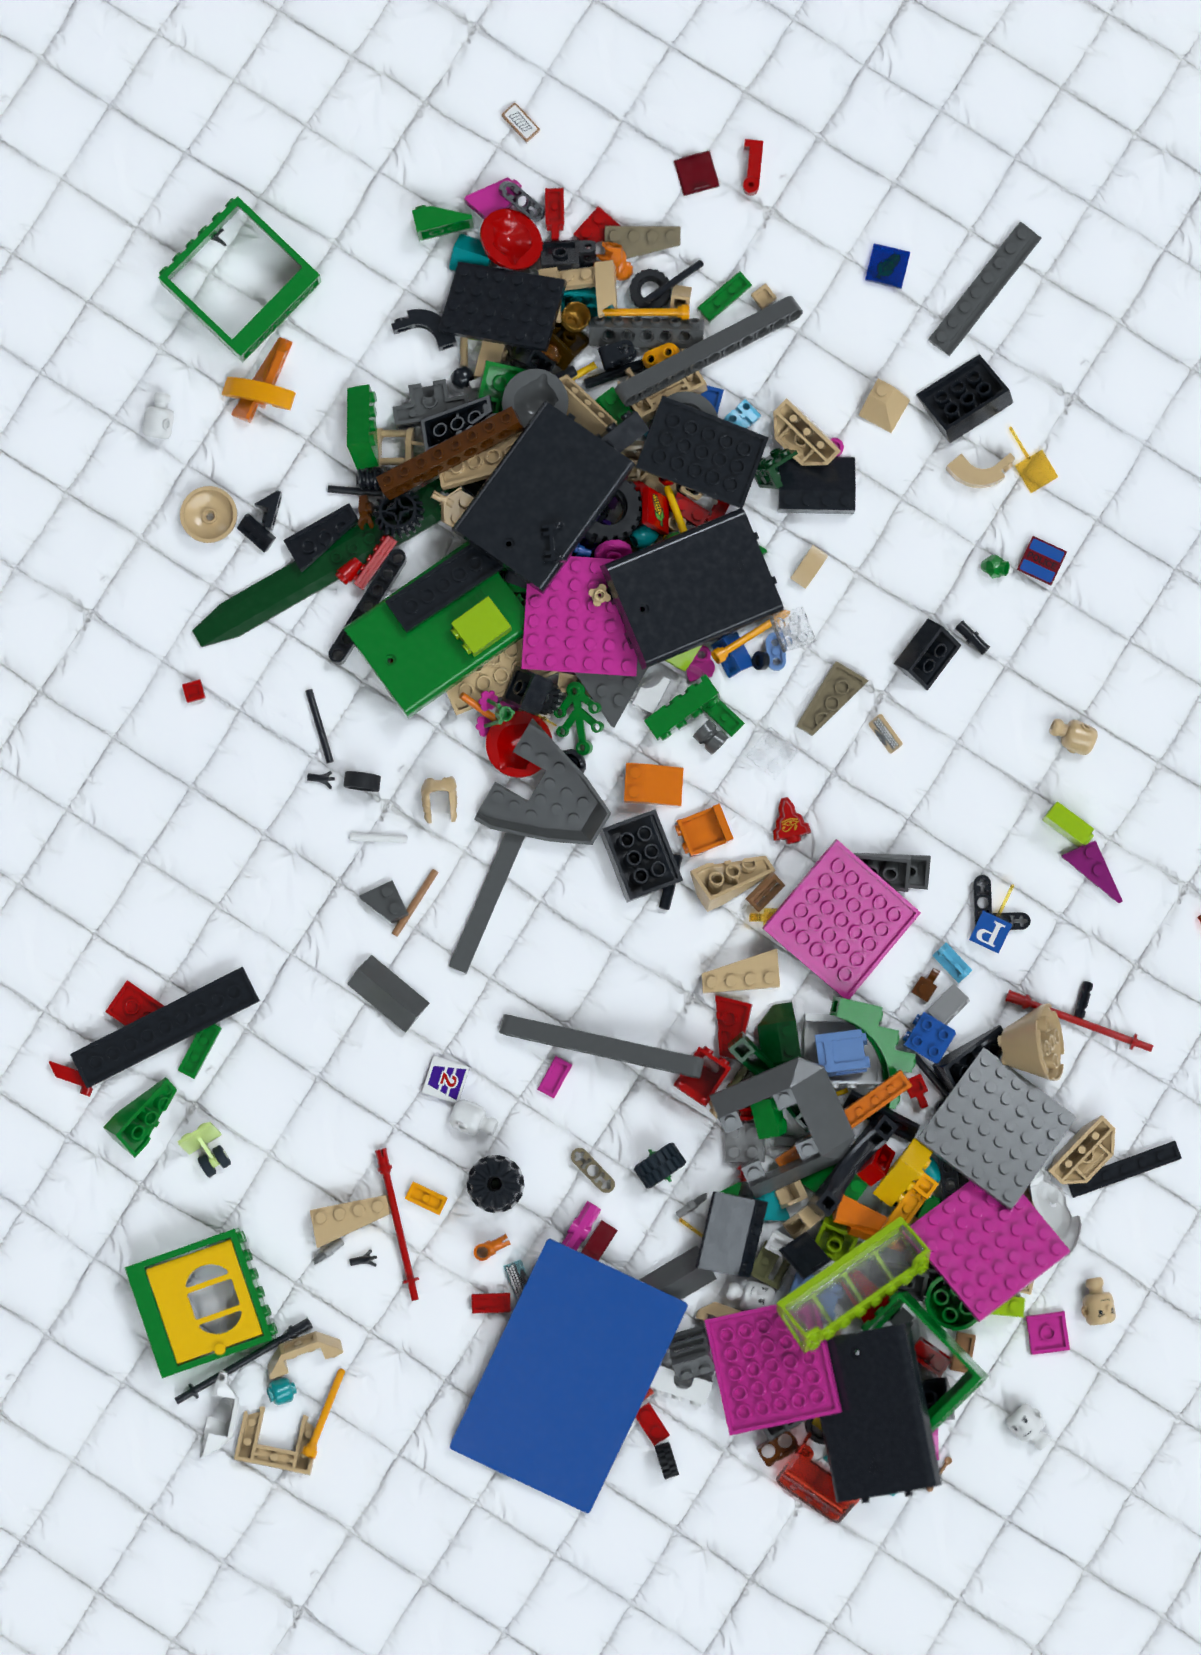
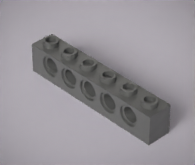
M595 316L591 317L589 324V346L602 347L622 340H630L634 347L656 348L666 343H673L678 348L687 349L702 341L704 337V319L698 318L682 320L676 317L670 319L659 317L625 318L621 316L599 318Z

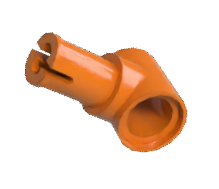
M506 1233L493 1241L488 1240L478 1244L473 1252L475 1258L479 1261H485L495 1255L497 1251L511 1245L510 1240L503 1242V1240L508 1238ZM481 1246L488 1250V1255L484 1258L479 1257L477 1254V1250Z

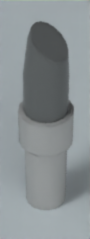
M707 1192L689 1201L687 1205L675 1212L679 1219L690 1211L695 1210L697 1206L707 1200Z
M340 1238L332 1245L323 1249L321 1253L314 1257V1265L333 1255L335 1251L345 1245L344 1241Z

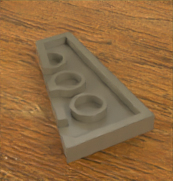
M605 226V242L620 244L626 253L627 259L680 246L681 226Z
M836 661L796 727L813 736L869 680Z

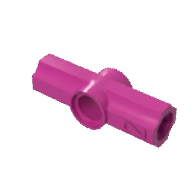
M587 1201L579 1216L575 1218L568 1229V1234L562 1241V1244L577 1251L580 1244L585 1241L591 1231V1226L600 1214L601 1209Z

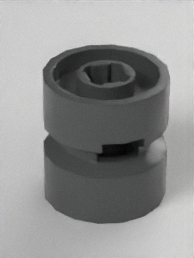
M709 719L692 737L699 744L704 743V748L713 755L729 737L722 730L717 731V726Z

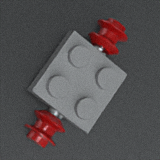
M747 1106L739 1110L743 1127L725 1134V1162H741V1164H746L759 1158L760 1162H765V1139H758L755 1123H749L754 1118L751 1115V1106ZM739 1165L736 1169L740 1171V1175L736 1176V1178H740V1182H747L741 1165Z

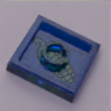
M874 243L865 281L902 289L911 252Z

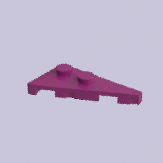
M1096 840L1088 843L1086 846L1083 845L1061 855L1062 859L1070 863L1079 873H1082L1112 900H1115L1118 904L1123 902Z

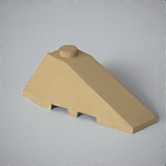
M766 856L744 858L742 861L735 862L728 860L720 864L706 863L691 870L690 874L697 897L706 911L709 912L764 880L771 872L775 873L776 870Z

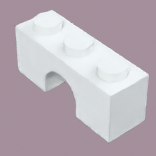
M660 1365L650 1386L654 1388L653 1392L664 1395L665 1392L672 1394L671 1398L682 1401L683 1398L691 1400L690 1404L701 1407L702 1404L706 1405L713 1382L694 1377L689 1387L680 1388L674 1383V1369Z

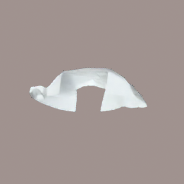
M1042 1166L1030 1183L1033 1204L1040 1215L1072 1252L1077 1245L1081 1232L1080 1215L1072 1217L1067 1207L1066 1196L1064 1195L1068 1194L1059 1186L1051 1183L1050 1173ZM1050 1202H1051L1053 1205L1056 1203V1206H1055V1207H1052V1206L1050 1205Z
M221 1370L217 1377L212 1395L227 1398L232 1405L231 1414L226 1423L207 1416L200 1458L218 1451L233 1437L240 1399L229 1386L228 1373L224 1370Z

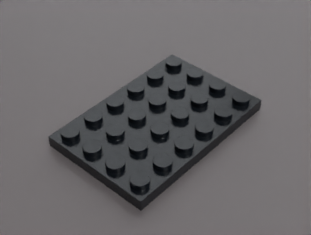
M458 261L438 331L441 334L547 352L567 281L565 279Z
M662 396L635 468L740 509L744 506L769 437Z

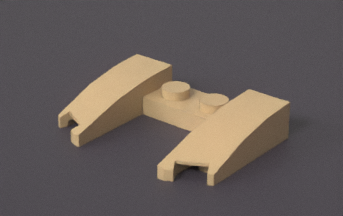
M613 260L594 262V267L558 271L557 267L538 269V273L541 276L565 279L567 281L565 291L596 287L599 318L605 316L602 311L603 309L613 305L615 310L617 309L616 267ZM561 306L556 319L557 323H561Z
M669 349L666 351L667 356L670 355ZM630 368L625 371L628 375L627 379L634 376ZM697 371L631 405L630 408L632 411H637L643 421L647 423L653 419L662 396L668 397L674 393L684 391L700 395L707 391V383L700 372Z
M261 1406L259 1407L260 1412L249 1415L247 1410L244 1411L234 1460L311 1476L314 1459L301 1454L303 1446L310 1442L315 1427L307 1422L309 1419L307 1415H303L296 1450L290 1451L258 1444L266 1407Z

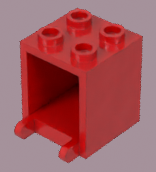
M705 1045L703 1048L699 1046L693 1056L700 1058L705 1056L719 1065L720 1068L717 1073L703 1064L700 1079L680 1075L673 1085L704 1107L710 1101L709 1095L716 1092L731 1069L728 1066L730 1064L729 1061L721 1056L719 1059L712 1055L714 1051Z

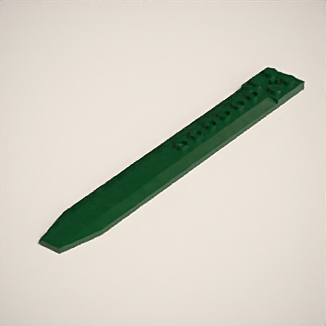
M439 477L414 492V496L418 495L419 501L423 502L421 508H424L425 513L421 515L424 516V520L419 521L421 527L415 526L416 533L412 532V530L409 531V537L403 533L401 539L396 534L394 539L397 540V543L393 549L441 522L440 502L431 498L434 490L440 494L442 492L450 494L460 486L443 490ZM401 500L403 506L413 508L411 503ZM399 507L398 514H396L397 517H398V519H399V515H400V512H401L400 507ZM372 516V521L374 522L372 529H370L368 523L364 524L363 530L358 525L351 528L302 573L294 561L220 603L192 630L200 646L206 647L240 637L339 580L335 576L338 572L337 569L354 557L365 565L369 554L372 555L374 547L379 545L381 537L385 535L384 530L380 531L379 525L375 524L376 518ZM384 518L389 524L397 525L395 520ZM407 518L404 521V524L408 522L411 518Z

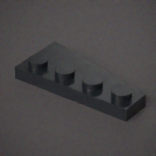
M350 503L284 539L283 541L301 573L349 531L359 519Z

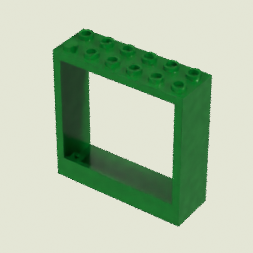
M237 196L235 199L231 198L226 203V208L222 212L219 211L213 216V222L209 226L205 225L199 231L200 235L195 240L191 239L186 244V249L182 253L178 252L173 257V262L169 267L166 266L161 269L158 279L161 285L243 363L322 281L320 274ZM241 210L291 257L301 269L231 339L171 279L210 241L215 233Z
M908 1291L895 1292L888 1299L890 1303L880 1307L874 1313L876 1317L871 1321H866L861 1326L862 1331L882 1327L905 1304L968 1369L928 1410L933 1434L989 1375Z

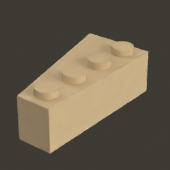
M777 948L702 973L703 994L780 988Z
M387 1195L310 1210L316 1246L320 1248L390 1215L391 1210Z

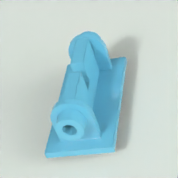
M947 943L932 955L958 983L972 971Z

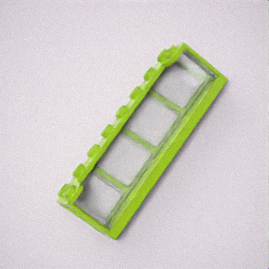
M900 1216L778 1301L776 1311L803 1352L814 1351L823 1340L831 1339L840 1328L845 1329L851 1324L853 1319L862 1317L867 1312V1309L872 1306H878L887 1295L892 1296L901 1285L905 1286L912 1281L914 1276L923 1274L928 1269L930 1249Z

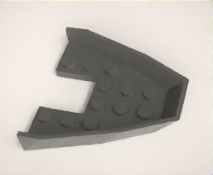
M532 718L513 752L544 769L543 777L529 800L494 782L474 820L493 830L539 840L593 845L612 813L588 778Z

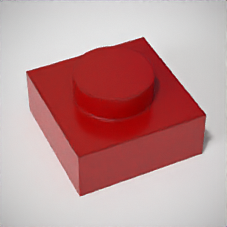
M201 679L182 684L187 703L206 698Z

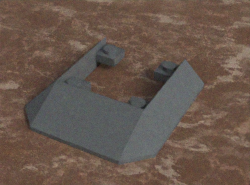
M797 1057L709 1095L725 1134L743 1127L737 1112L738 1110L773 1096L779 1111L797 1103L811 1133V1136L794 1143L800 1156L799 1159L766 1173L759 1158L741 1165L743 1174L755 1198L837 1164L850 1149L855 1134L823 1065Z

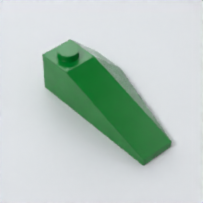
M165 1077L115 1113L103 1126L104 1130L131 1156L136 1158L151 1140L149 1137L154 1127H158L160 1123L158 1120L162 1112L167 1110L177 1089Z

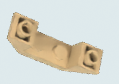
M314 1331L279 1344L267 1366L270 1380L280 1378L289 1373L286 1360L294 1359L307 1352H313L318 1348H321L325 1360L337 1357L344 1353L341 1340Z

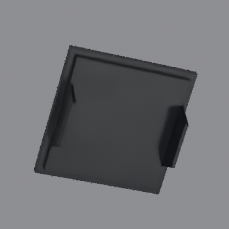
M807 1231L779 1249V1252L803 1280L831 1262V1259Z

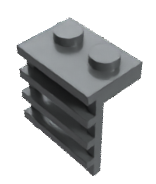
M700 1321V1326L675 1333L669 1350L672 1360L671 1365L679 1381L689 1380L693 1377L715 1371L713 1358L709 1351L704 1321Z

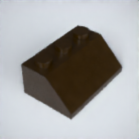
M556 322L547 352H542L556 362V365L564 371L588 347L589 338L582 331L573 333L566 330L561 323Z

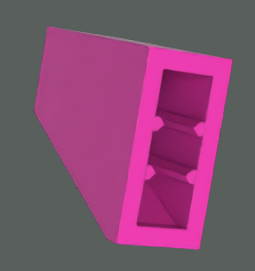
M507 177L467 195L464 198V202L482 219H485L495 210L510 209L513 206L499 194V186L502 182L510 181L520 188L522 185L517 180H511ZM506 187L507 193L513 196L516 194L510 190V187Z

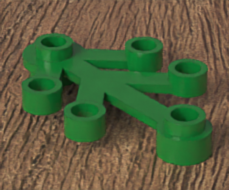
M574 681L567 686L566 699L560 707H557L558 710H562V715L560 716L557 710L554 711V716L556 718L565 717L567 714L566 710L572 702L574 710L563 726H559L556 729V733L559 737L568 736L570 728L576 721L578 735L576 751L578 754L585 756L592 752L593 745L590 741L586 740L584 721L591 726V730L594 733L602 732L604 724L601 721H597L582 708L581 701L588 706L590 713L596 714L601 711L600 703L594 702L585 694L583 684ZM573 688L577 689L576 695L573 693ZM593 705L597 706L596 711L593 710ZM596 724H599V730L595 728ZM562 728L565 730L564 735L561 733ZM581 745H584V751L581 750Z

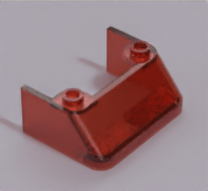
M808 1432L778 1473L776 1481L781 1487L831 1522L839 1523L860 1499L836 1503L831 1473L812 1461L814 1451L806 1444L812 1433Z

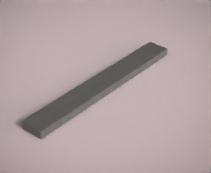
M505 833L449 967L467 974L525 836Z

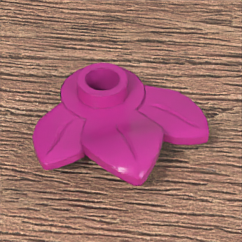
M702 645L686 670L687 677L691 682L698 680L703 674L712 677L715 671V664L710 659L711 652L704 645ZM704 652L705 657L699 658L698 653Z

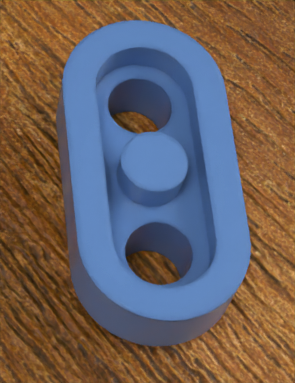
M773 632L767 636L765 641L766 652L770 657L768 667L773 671H780L786 665L785 640L780 633ZM777 640L779 644L777 646H773L771 644V641ZM776 658L779 659L780 664L775 665L773 663V660Z

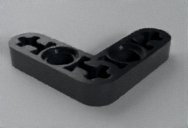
M979 875L975 878L973 882L975 926L981 915H978L977 911L988 910L990 914L998 918L1000 916L1006 917L1009 923L1012 922L1010 916H1014L1013 920L1020 919V916L1027 920L1023 927L1020 926V923H1013L1014 927H1011L1010 930H1025L1029 927L1031 919L1026 913H992L991 880L986 875ZM981 878H983L984 882H987V885L984 886V892L988 891V895H977V892H981V887L977 885ZM983 897L988 900L986 908L978 906L977 901L979 898Z

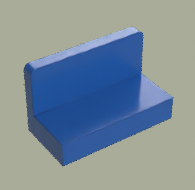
M737 632L729 634L711 646L713 650L717 647H726L739 639L740 636ZM744 644L729 653L726 660L721 663L728 678L734 677L741 671L753 666L752 659Z

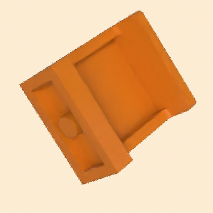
M720 803L686 818L678 819V825H675L678 836L682 835L684 843H682L685 854L689 853L690 857L734 840Z

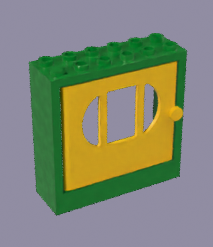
M235 1228L124 1267L162 1379L276 1338L275 1334H278L275 1322L271 1323L269 1317L272 1315L269 1304L265 1305L263 1297H266L263 1287L258 1285L257 1279L259 1274L256 1267H252L251 1260H253L250 1249L245 1247L244 1242L247 1239L243 1230L240 1231L239 1228ZM230 1237H231L230 1240L224 1241V1242H222V1243H219V1244H216V1245L207 1247V1248H205V1249H202V1250H199V1251H196V1252L187 1254V1255H185V1256H182V1257H179V1258L170 1260V1261H168V1262H165V1263H162V1264L153 1266V1267H151V1268L145 1269V1267H148V1266H150V1265H153V1264H156V1263L165 1261V1260H167V1259H170V1258H173V1257L182 1255V1254H184V1253H187V1252H190V1251H193V1250L202 1248V1247H204V1246H207V1245H210V1244H213V1243H216V1242H219V1241H221V1240H224V1239H227V1238H230ZM203 1265H218L228 1271L225 1275L186 1287L187 1280L192 1272ZM231 1279L240 1304L196 1319L188 1294ZM238 1311L242 1312L238 1323L228 1332L212 1334L200 1328V1325ZM264 1334V1336L226 1349L227 1346ZM213 1351L215 1352V1353H213V1354H210V1355L204 1356V1357H202V1358H199V1359H196V1360L187 1362V1363H185V1364H182V1365H179V1366L177 1365V1364H179V1363H182V1362H184V1361H187V1360H190V1359L199 1357V1356H201V1355H204V1354H207V1353H210V1352H213Z

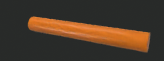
M464 692L460 694L459 698L491 721L497 720L494 713L490 710H481V705Z

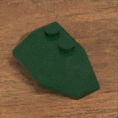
M792 1002L773 1005L759 1023L757 1029L761 1051L775 1066H778L794 1058L801 1057V1050Z

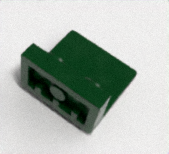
M776 448L770 451V455L766 458L762 457L754 476L759 488L778 489L783 486L781 476L775 468L798 454L797 450Z

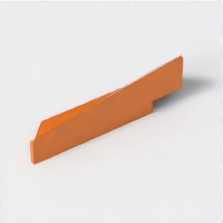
M279 337L252 380L275 385L293 342ZM241 398L231 415L251 423L258 406L265 409L267 404Z
M843 1195L840 1204L832 1213L835 1223L847 1225L849 1235L863 1240H867L876 1234L888 1218L846 1195ZM900 1237L894 1246H887V1248L898 1252H904L909 1247L903 1237Z

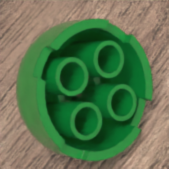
M941 1275L936 1277L926 1294L925 1305L927 1312L939 1325L952 1331H961L973 1326L977 1322L975 1317L948 1284L947 1286L943 1285L944 1279Z

